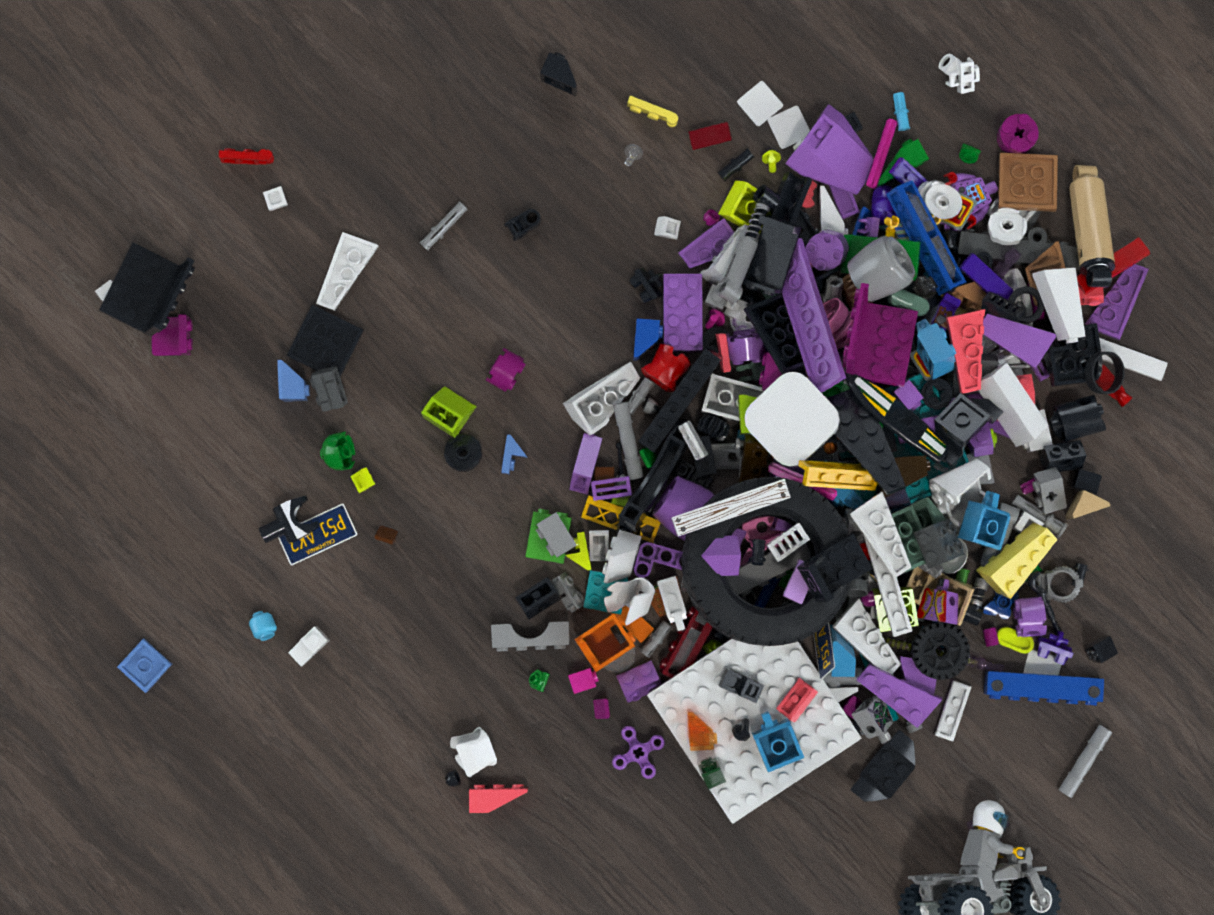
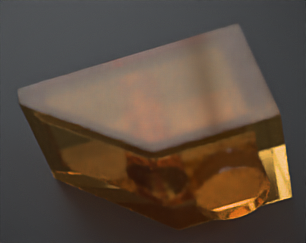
M687 709L690 751L714 750V744H717V733L713 732L712 727L692 709Z

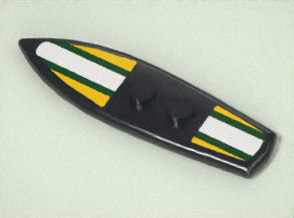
M845 372V380L856 398L879 422L935 463H940L944 460L949 446L911 409H908L897 397L875 382L859 375Z

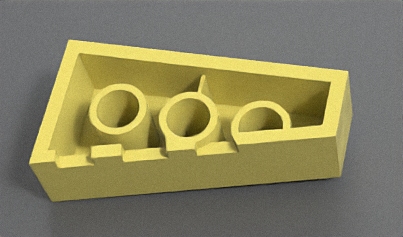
M1032 523L1015 537L1014 542L1010 545L1006 544L1002 548L1003 551L997 556L993 555L988 560L989 563L984 567L980 566L976 571L996 593L1011 599L1055 544L1057 538L1048 528Z

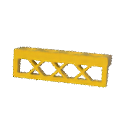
M799 460L798 466L805 470L802 481L804 486L876 491L877 483L860 464Z
M588 495L581 518L617 530L615 525L619 521L609 524L604 515L612 512L618 518L623 507L603 500L594 501L593 497ZM589 505L598 507L600 515L594 518L587 516ZM601 509L607 510V512L602 513ZM602 516L604 521L598 520L597 518ZM646 516L642 522L643 525L640 527L649 525L654 527L651 538L643 536L641 531L640 536H642V540L653 543L660 522Z

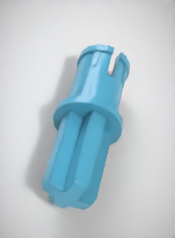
M898 92L893 94L894 115L897 118L898 131H905L910 129L907 114L909 110L906 108L904 93Z

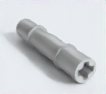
M628 402L614 404L616 426L619 428L620 441L625 456L623 460L625 461L627 474L630 480L642 478L644 476L640 462L641 457L638 456L636 438L632 427L633 420L631 419Z
M1098 725L1090 740L1087 741L1088 745L1078 757L1071 772H1068L1067 777L1058 789L1060 792L1070 798L1073 797L1080 784L1083 783L1082 779L1093 765L1099 752L1103 751V747L1112 735L1111 731Z

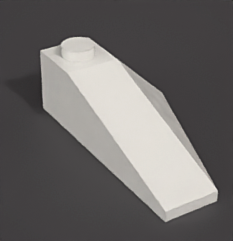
M629 362L565 401L563 405L572 420L588 435H592L608 423L609 418L614 413L613 405L621 403L625 396H628L640 377L632 363Z

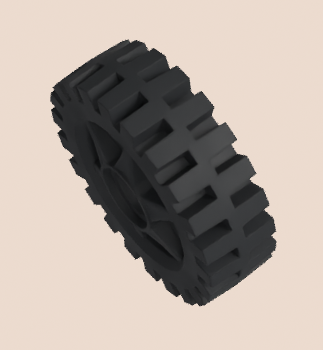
M943 622L931 623L921 628L912 641V659L919 671L927 677L937 680L950 679L960 674L968 664L970 644L967 637L958 627ZM940 645L945 648L943 656L936 654V648Z

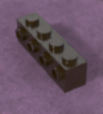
M745 434L739 482L765 477L766 471L769 470L770 460H767L770 453L752 434Z

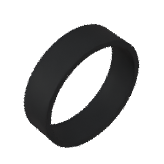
M1113 352L1094 353L1090 356L1085 366L1086 383L1093 392L1098 394H1112L1121 387L1125 377V368L1121 358ZM1104 354L1111 358L1115 366L1114 382L1106 391L1101 390L1094 379L1095 364Z

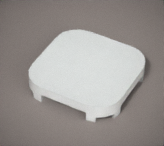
M788 372L780 376L750 404L745 414V424L749 432L778 462L789 467L798 466L799 460H807L833 434H836L840 423L839 412L807 377L797 372Z

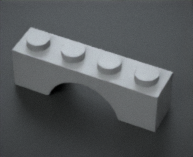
M569 621L549 622L545 632L535 638L520 636L514 630L512 624L491 625L492 648H496L497 652L508 651V647H516V651L527 650L528 646H535V650H545L547 646L554 645V649H566V645H570Z

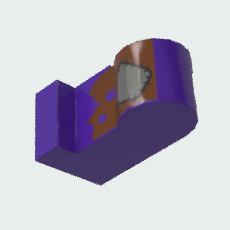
M945 293L939 301L930 325L937 323L939 328H943L945 331L947 329L946 317L954 316L961 300Z

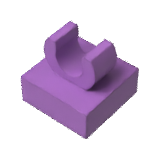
M866 217V219H859L858 222H863L865 228L858 229V233H864V236L878 237L880 218Z

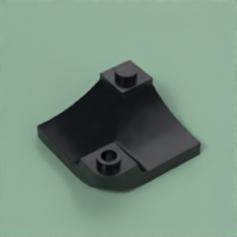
M1097 323L1084 324L1085 337L1078 338V342L1066 343V340L1058 341L1057 337L1054 339L1043 356L1048 369L1051 387L1086 383L1084 374L1086 363L1094 353L1101 352ZM1054 329L1044 330L1055 334ZM1102 356L1097 360L1094 367L1095 381L1100 378L1102 373Z

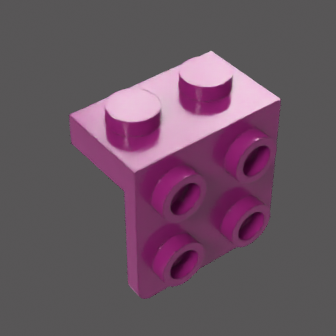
M187 315L167 317L170 319L167 327L160 331V333L152 336V354L154 356L191 355V350H193V340L190 338V331L193 330L192 319Z

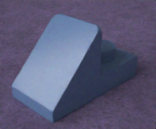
M507 435L501 473L510 475V471H514L515 459H512V456L528 457L513 437Z

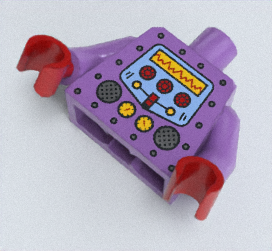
M950 172L943 175V177H948L949 182L945 183V185L952 184L951 187L958 192L977 200V204L967 220L969 223L967 229H970L976 223L983 220L989 211V204L992 202L990 195L998 192V187L995 181L984 184L981 177L977 178L971 174H955Z

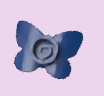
M995 592L994 600L983 607V613L992 616L998 614L1001 619H1008L1011 616V605L1014 603V600L1019 598L1018 592L1011 599Z

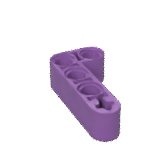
M650 542L643 543L638 551L634 573L637 577H647L651 572L653 562L682 570V566L679 564L682 552ZM647 545L653 548V554L649 557L644 556L642 553L643 547ZM663 551L671 553L672 558L669 562L662 561L661 553ZM639 564L647 566L648 571L645 575L638 574L637 566Z

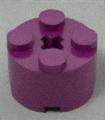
M1027 114L1009 116L1001 124L997 132V143L1000 149L1005 153L1025 154L1034 146L1039 136L1037 124ZM1014 133H1020L1021 136L1015 137Z
M503 348L504 355L500 354L489 371V374L492 376L490 379L486 377L485 381L506 392L507 389L512 390L516 383L515 375L517 373L521 374L526 363L523 362L524 358Z

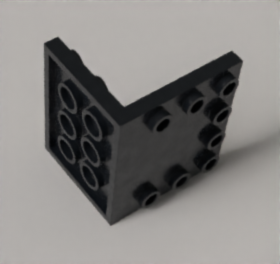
M132 242L98 311L150 337L160 333L169 323L170 319L167 318L169 312H174L178 301H176L178 294L182 295L187 286L184 283L185 280L191 277L195 270V267L192 266L194 260L187 257L177 265Z

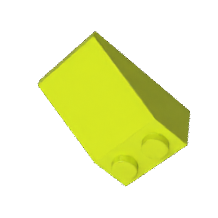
M735 180L718 214L739 227L745 224L747 226L750 225L749 220L752 219L751 215L755 213L754 208H756L753 196L757 188L747 182Z

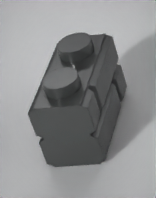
M337 366L317 370L311 375L310 383L317 393L316 402L319 407L321 406L323 412L342 408L348 403Z

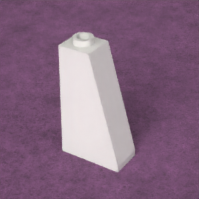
M1076 268L1043 270L1032 273L1054 332L1057 335V340L1075 343L1078 342V338L1085 337Z

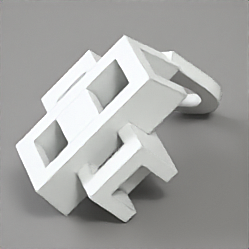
M949 53L939 62V69L949 75V81H946V85L949 87L957 86V92L961 94L975 91L974 82L980 81L979 67L977 64L974 65V61L970 57L967 58V62H961ZM950 58L948 64L943 66L944 62Z

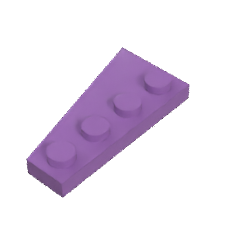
M1134 264L1124 270L1105 296L1104 303H1100L1085 324L1097 323L1098 333L1120 340L1149 269Z
M868 664L857 677L858 682L916 728L923 723L942 701V697L935 696L921 687L918 688L911 685L908 681L896 678L891 673L871 664Z

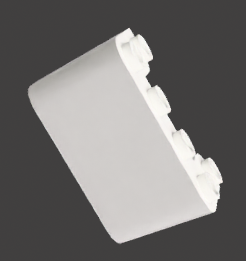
M978 459L929 480L934 505L946 519H950L955 525L957 536L959 535L968 501L981 503L986 494L981 490L979 479L982 476L988 481L991 479L989 467Z

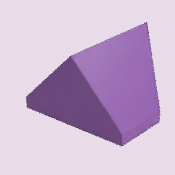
M738 536L716 538L701 556L717 574L721 576H738L741 559Z

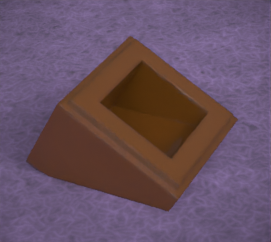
M380 526L374 538L393 545L398 531Z

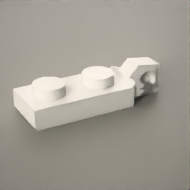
M676 576L657 581L670 623L675 622L678 631L685 630L683 619L687 618L686 609Z

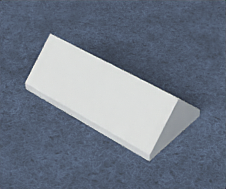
M1007 362L981 378V390L978 391L984 399L990 400L1004 412L998 418V421L1016 447L1035 440L1049 426Z

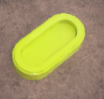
M1002 627L997 631L999 644L1023 654L1031 652L1034 648L1032 637H1017L1016 630L1009 627Z

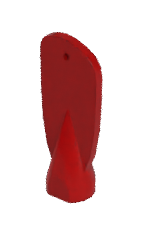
M1103 365L1101 376L1095 382L1103 391H1106L1112 386L1115 376ZM1122 385L1116 392L1108 394L1117 400L1121 407H1124L1132 399L1125 392Z

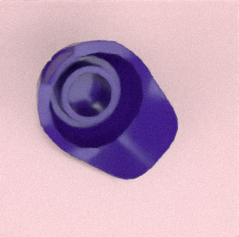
M887 185L876 188L872 196L871 215L872 217L880 218L879 225L881 226L885 225L884 219L886 217L891 218V220L892 216L897 217L886 196L892 190Z

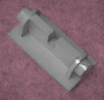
M566 572L551 580L559 596L563 593L566 594L561 600L567 610H570L572 613L584 606L582 594L576 590L572 578Z

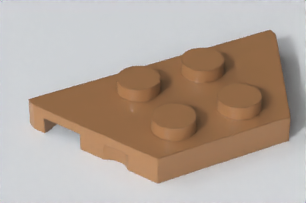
M1059 241L1055 242L1025 268L1029 287L1038 290L1032 273L1066 268ZM1032 296L1034 306H1038L1037 300Z

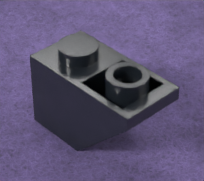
M1108 635L1085 644L1087 647L1085 653L1088 659L1095 663H1103L1118 654L1111 636Z

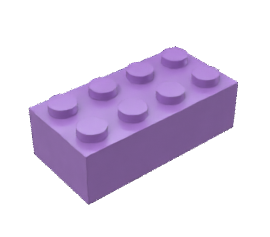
M702 274L663 275V344L673 346V353H701L703 351Z

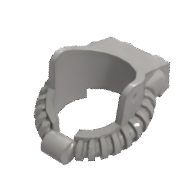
M1068 566L1055 567L1052 571L1046 570L1044 574L1036 577L1038 587L1046 590V599H1054V601L1061 603L1074 600L1079 595L1080 588L1083 587V579H1079L1080 576L1077 575V572L1074 569L1072 570V568H1068ZM1060 572L1070 574L1075 580V588L1068 596H1059L1052 589V579Z

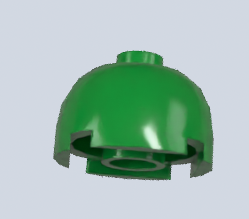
M346 432L329 435L324 440L320 450L321 459L324 460L329 468L337 471L349 470L355 463V461H352V455H355L354 443L350 435H345Z

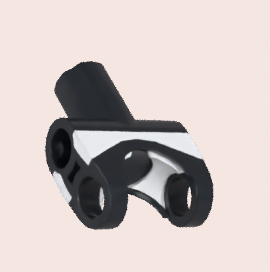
M307 496L286 501L272 509L277 519L258 528L265 543L285 535L288 543L291 544L308 536L321 526L319 521L311 524H302L297 519V511L302 504L308 501Z

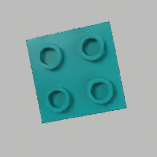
M590 570L583 608L608 612L604 598L611 596L612 592L608 591L607 588L616 582H627L628 577L604 583L605 574ZM622 608L610 613L621 614Z

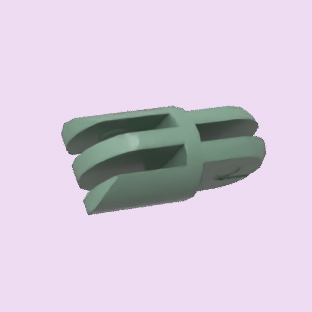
M904 289L889 295L887 298L888 302L897 308L918 311V316H924L929 311L930 305L925 298Z

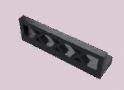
M785 172L777 191L780 195V201L773 210L769 211L768 216L786 222L789 219V223L795 224L812 179L809 177L799 179L791 172Z

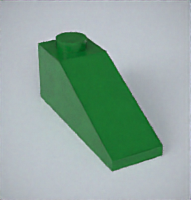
M910 139L902 144L903 147L880 177L876 188L895 179L889 171L900 157L904 158L914 168L929 160L919 139L915 141Z

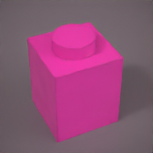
M591 668L568 675L574 694L596 687L595 682L599 681L596 672L591 671Z

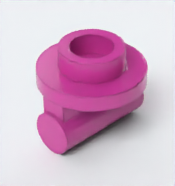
M711 309L709 311L710 318L706 322L705 327L710 329L714 324L722 326L725 323L724 314L720 310Z

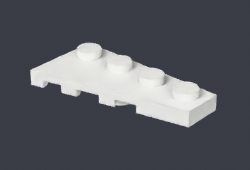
M342 232L316 304L335 311L379 245Z
M881 491L852 511L850 515L891 574L896 578L910 569L911 564L883 491Z
M856 598L832 627L873 666L893 674L901 663L889 644L885 642L880 630L871 620L870 614L864 609L861 600Z

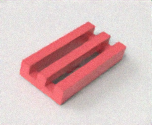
M725 333L716 334L718 354L723 357L720 362L721 372H731L727 337Z

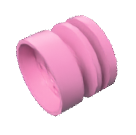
M832 298L824 302L823 306L838 350L850 343L847 333L849 326L853 327L854 320L850 319L851 311H848L845 304L838 298Z

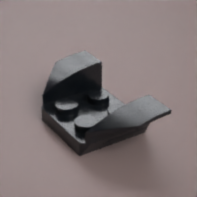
M960 393L935 419V433L949 446L944 460L952 466L963 455V447L987 422L993 424L1004 412L990 400L968 398Z
M898 730L892 739L884 743L858 776L860 778L850 790L864 802L891 798L915 769L914 741Z

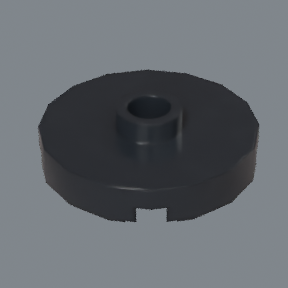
M459 434L456 438L452 437L445 446V460L453 470L458 472H467L474 469L482 459L481 445L474 436ZM462 452H467L465 456H461Z

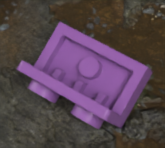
M652 661L616 676L627 702L637 701L662 685Z

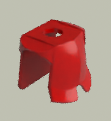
M660 344L652 363L645 365L641 370L647 379L666 392H674L676 381L688 370L691 364L683 353L674 356L673 346Z

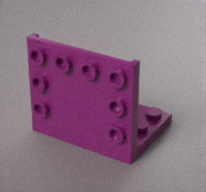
M861 283L860 289L855 291V302L850 318L854 322L853 327L849 326L847 338H850L849 346L845 345L843 367L846 368V373L859 375L876 383L904 387L918 311L868 303L869 284Z

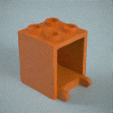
M612 614L574 639L595 672L635 647L634 642L636 639L630 631L626 633L623 628L626 624L620 615L615 616ZM615 624L626 639L622 644L618 642L610 629Z

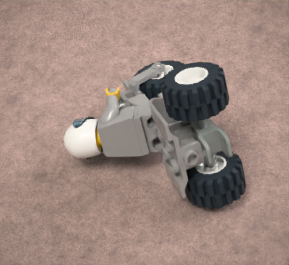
M985 800L980 802L974 810L973 827L975 829L969 831L961 857L960 865L962 867L959 870V874L934 873L908 876V879H912L915 884L904 889L905 893H901L900 898L902 900L898 901L900 906L898 914L994 915L1010 911L1014 915H1058L1056 911L1060 910L1059 902H1061V898L1058 896L1060 891L1056 889V883L1051 882L1052 879L1049 877L1038 875L1036 872L1047 870V866H1032L1033 855L1030 847L1017 846L1013 848L1012 845L1004 844L1000 841L1002 834L1006 831L1009 816L1005 814L1003 807L998 802ZM1007 856L1008 863L996 865L997 858Z

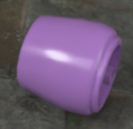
M677 476L661 495L660 501L656 504L652 515L672 534L685 541L686 534L677 536L671 518L703 507L714 494L699 484Z

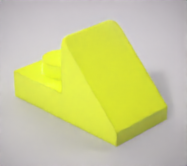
M577 533L574 542L577 545L575 546L576 549H580V552L565 556L586 570H592L585 533Z

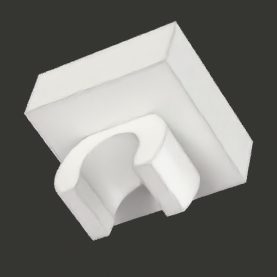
M739 299L736 303L732 304L726 301L724 306L727 309L724 314L742 322L746 315L744 308L747 307V302Z

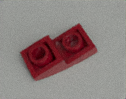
M728 122L688 132L693 150L732 141Z

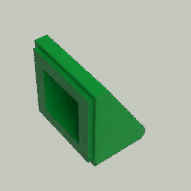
M648 448L642 449L639 452L646 468H651L657 459L656 453H653Z

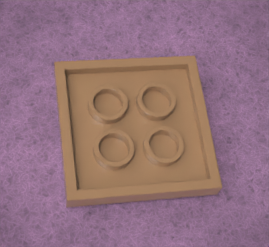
M1000 153L998 209L1013 208L1015 210L1056 212L1058 155Z

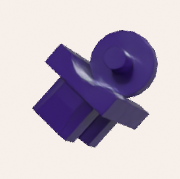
M1059 631L1057 635L1050 633L1049 639L1039 636L1037 640V655L1047 659L1049 652L1053 651L1056 653L1054 662L1064 665L1068 657L1072 658L1074 653L1071 647L1066 646L1069 640L1063 638L1064 632Z

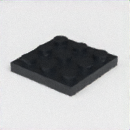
M312 305L286 356L316 371L337 366L341 378L364 330Z

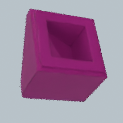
M850 695L841 708L846 715L854 719L851 714L862 702L854 695Z

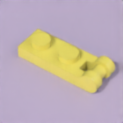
M633 96L629 97L627 107H630L632 112L637 114L643 112L648 114L647 117L652 120L658 121V119L666 121L667 125L671 128L677 125L678 116L676 113Z

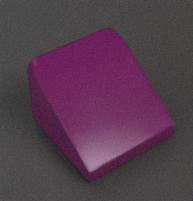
M595 699L593 701L595 718L608 719L610 717L608 699Z

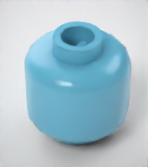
M258 611L252 615L253 618L249 621V627L254 638L261 641L272 638L277 630L272 614Z

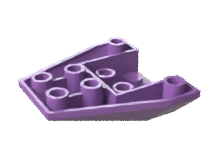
M828 104L818 117V121L785 164L804 177H809L818 182L857 195L868 180L874 158L844 115Z

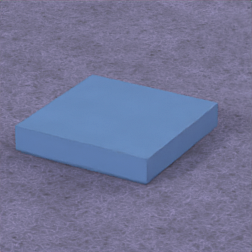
M143 638L117 668L143 692L147 693L171 667L172 663Z

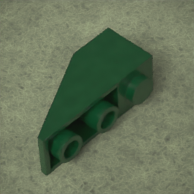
M708 757L698 765L708 790L726 782L716 758Z

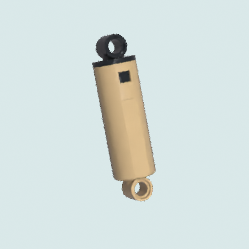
M1076 165L1073 169V182L1069 186L1080 272L1086 276L1088 287L1108 288L1111 285V272L1115 269V260L1104 182L1098 177L1096 166Z

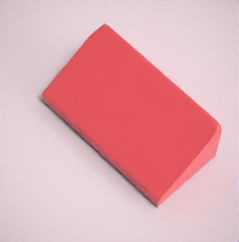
M799 678L776 709L792 722H796L818 691Z

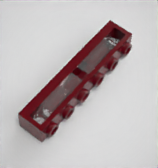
M695 606L689 607L686 613L687 619L684 623L685 630H677L678 636L676 640H672L668 647L669 653L667 657H664L659 664V672L670 678H673L694 663L712 629V626L700 615Z

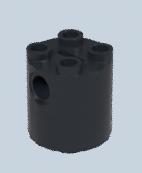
M1095 395L1053 406V415L1049 419L1050 428L1053 434L1063 442L1106 431L1105 422L1101 418V415L1104 414L1101 404H1097Z

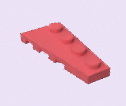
M985 309L946 317L950 343L956 351V362L954 364L959 390L962 394L981 390V355L983 354L982 336L984 334L983 316H985Z

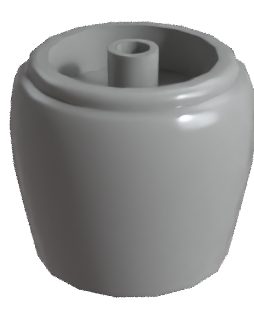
M882 236L872 241L858 252L847 265L850 277L857 289H860L861 283L869 284L868 301L870 302L906 288L913 282L915 276L914 265L907 251L897 239L891 236Z

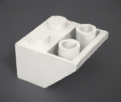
M619 530L617 537L613 536L610 545L612 550L608 549L605 559L608 563L605 562L602 574H605L604 583H610L631 576L642 536Z

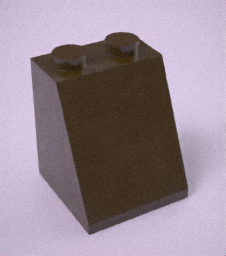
M926 455L894 457L906 487L927 476V471H930V460L926 459ZM877 484V494H878V493H880V492L883 491V490H882V489L879 487V485ZM883 491V494H884V497H885V498L888 497V496H890V495H887V494Z

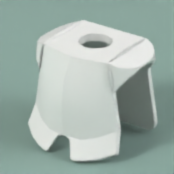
M642 577L628 582H616L607 588L608 591L612 592V595L605 597L604 603L608 613L617 611L625 605L629 607L625 620L627 626L648 613L655 589L648 580Z
M481 727L476 728L472 733L451 737L450 746L457 749L458 752L455 759L462 769L465 770L468 777L476 774L486 766H494L497 763L488 734Z

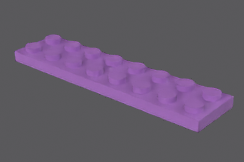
M798 238L782 295L808 378L823 393L846 379V375L803 240Z

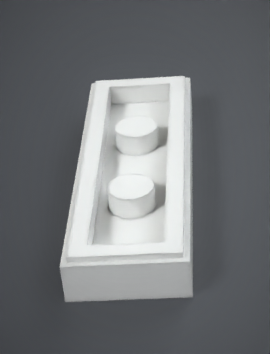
M952 680L934 733L935 736L954 741L971 686Z

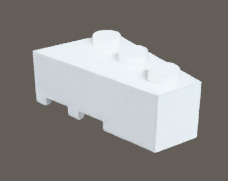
M746 224L737 228L723 245L724 248L719 255L712 258L713 263L709 269L700 272L702 277L711 285L717 286L720 280L724 278L740 237H745L744 232L747 231Z

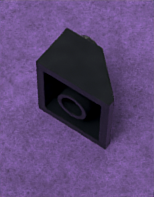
M549 52L540 72L541 81L576 97L577 84L568 61L564 55L558 52L554 54Z

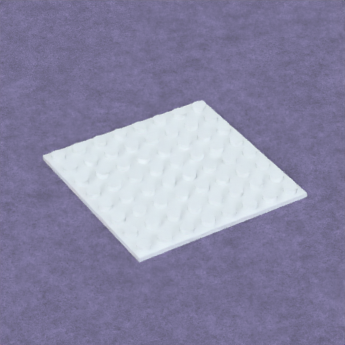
M730 639L647 694L701 777L702 775L698 767L701 761L708 757L717 759L726 782L710 789V791L732 824L862 739L824 680L820 681L818 671L799 642L780 646H762ZM726 668L765 685L757 703L718 686ZM801 678L818 691L797 721L792 722L789 720L804 758L768 773L752 733L761 729V725L764 724L761 714L767 711L772 721L777 719L780 722L787 719L776 708L798 679ZM747 718L750 721V738L747 741H739L733 736L732 728L734 725H741L742 719Z

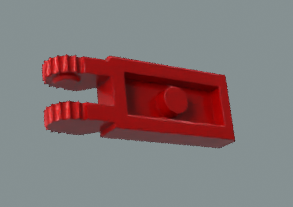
M226 148L224 151L219 150V159L222 163L271 165L275 160L273 153L268 149H261L259 152H255L252 149L236 151L232 148Z

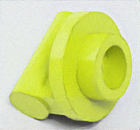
M769 150L762 155V161L769 165V172H776V163L781 160V155L779 152Z

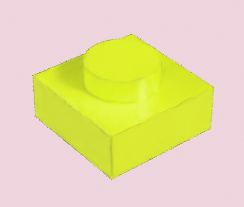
M367 467L350 476L359 493L375 485Z

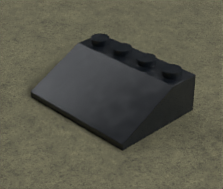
M782 293L744 308L746 315L781 374L805 371V365Z

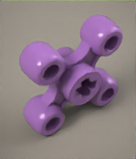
M625 726L621 730V736L629 743V751L626 754L614 756L612 759L613 767L617 770H622L629 762L634 761L641 766V775L644 778H653L656 774V768L648 761V754L652 750L662 749L665 745L664 738L656 734L648 742L641 743L636 738L635 728ZM627 730L632 731V735L630 737H627L625 735V732ZM654 740H661V744L658 746L654 745ZM641 747L644 754L636 757L633 750ZM622 759L623 764L617 765L616 761ZM651 768L652 773L649 775L646 774L645 769Z

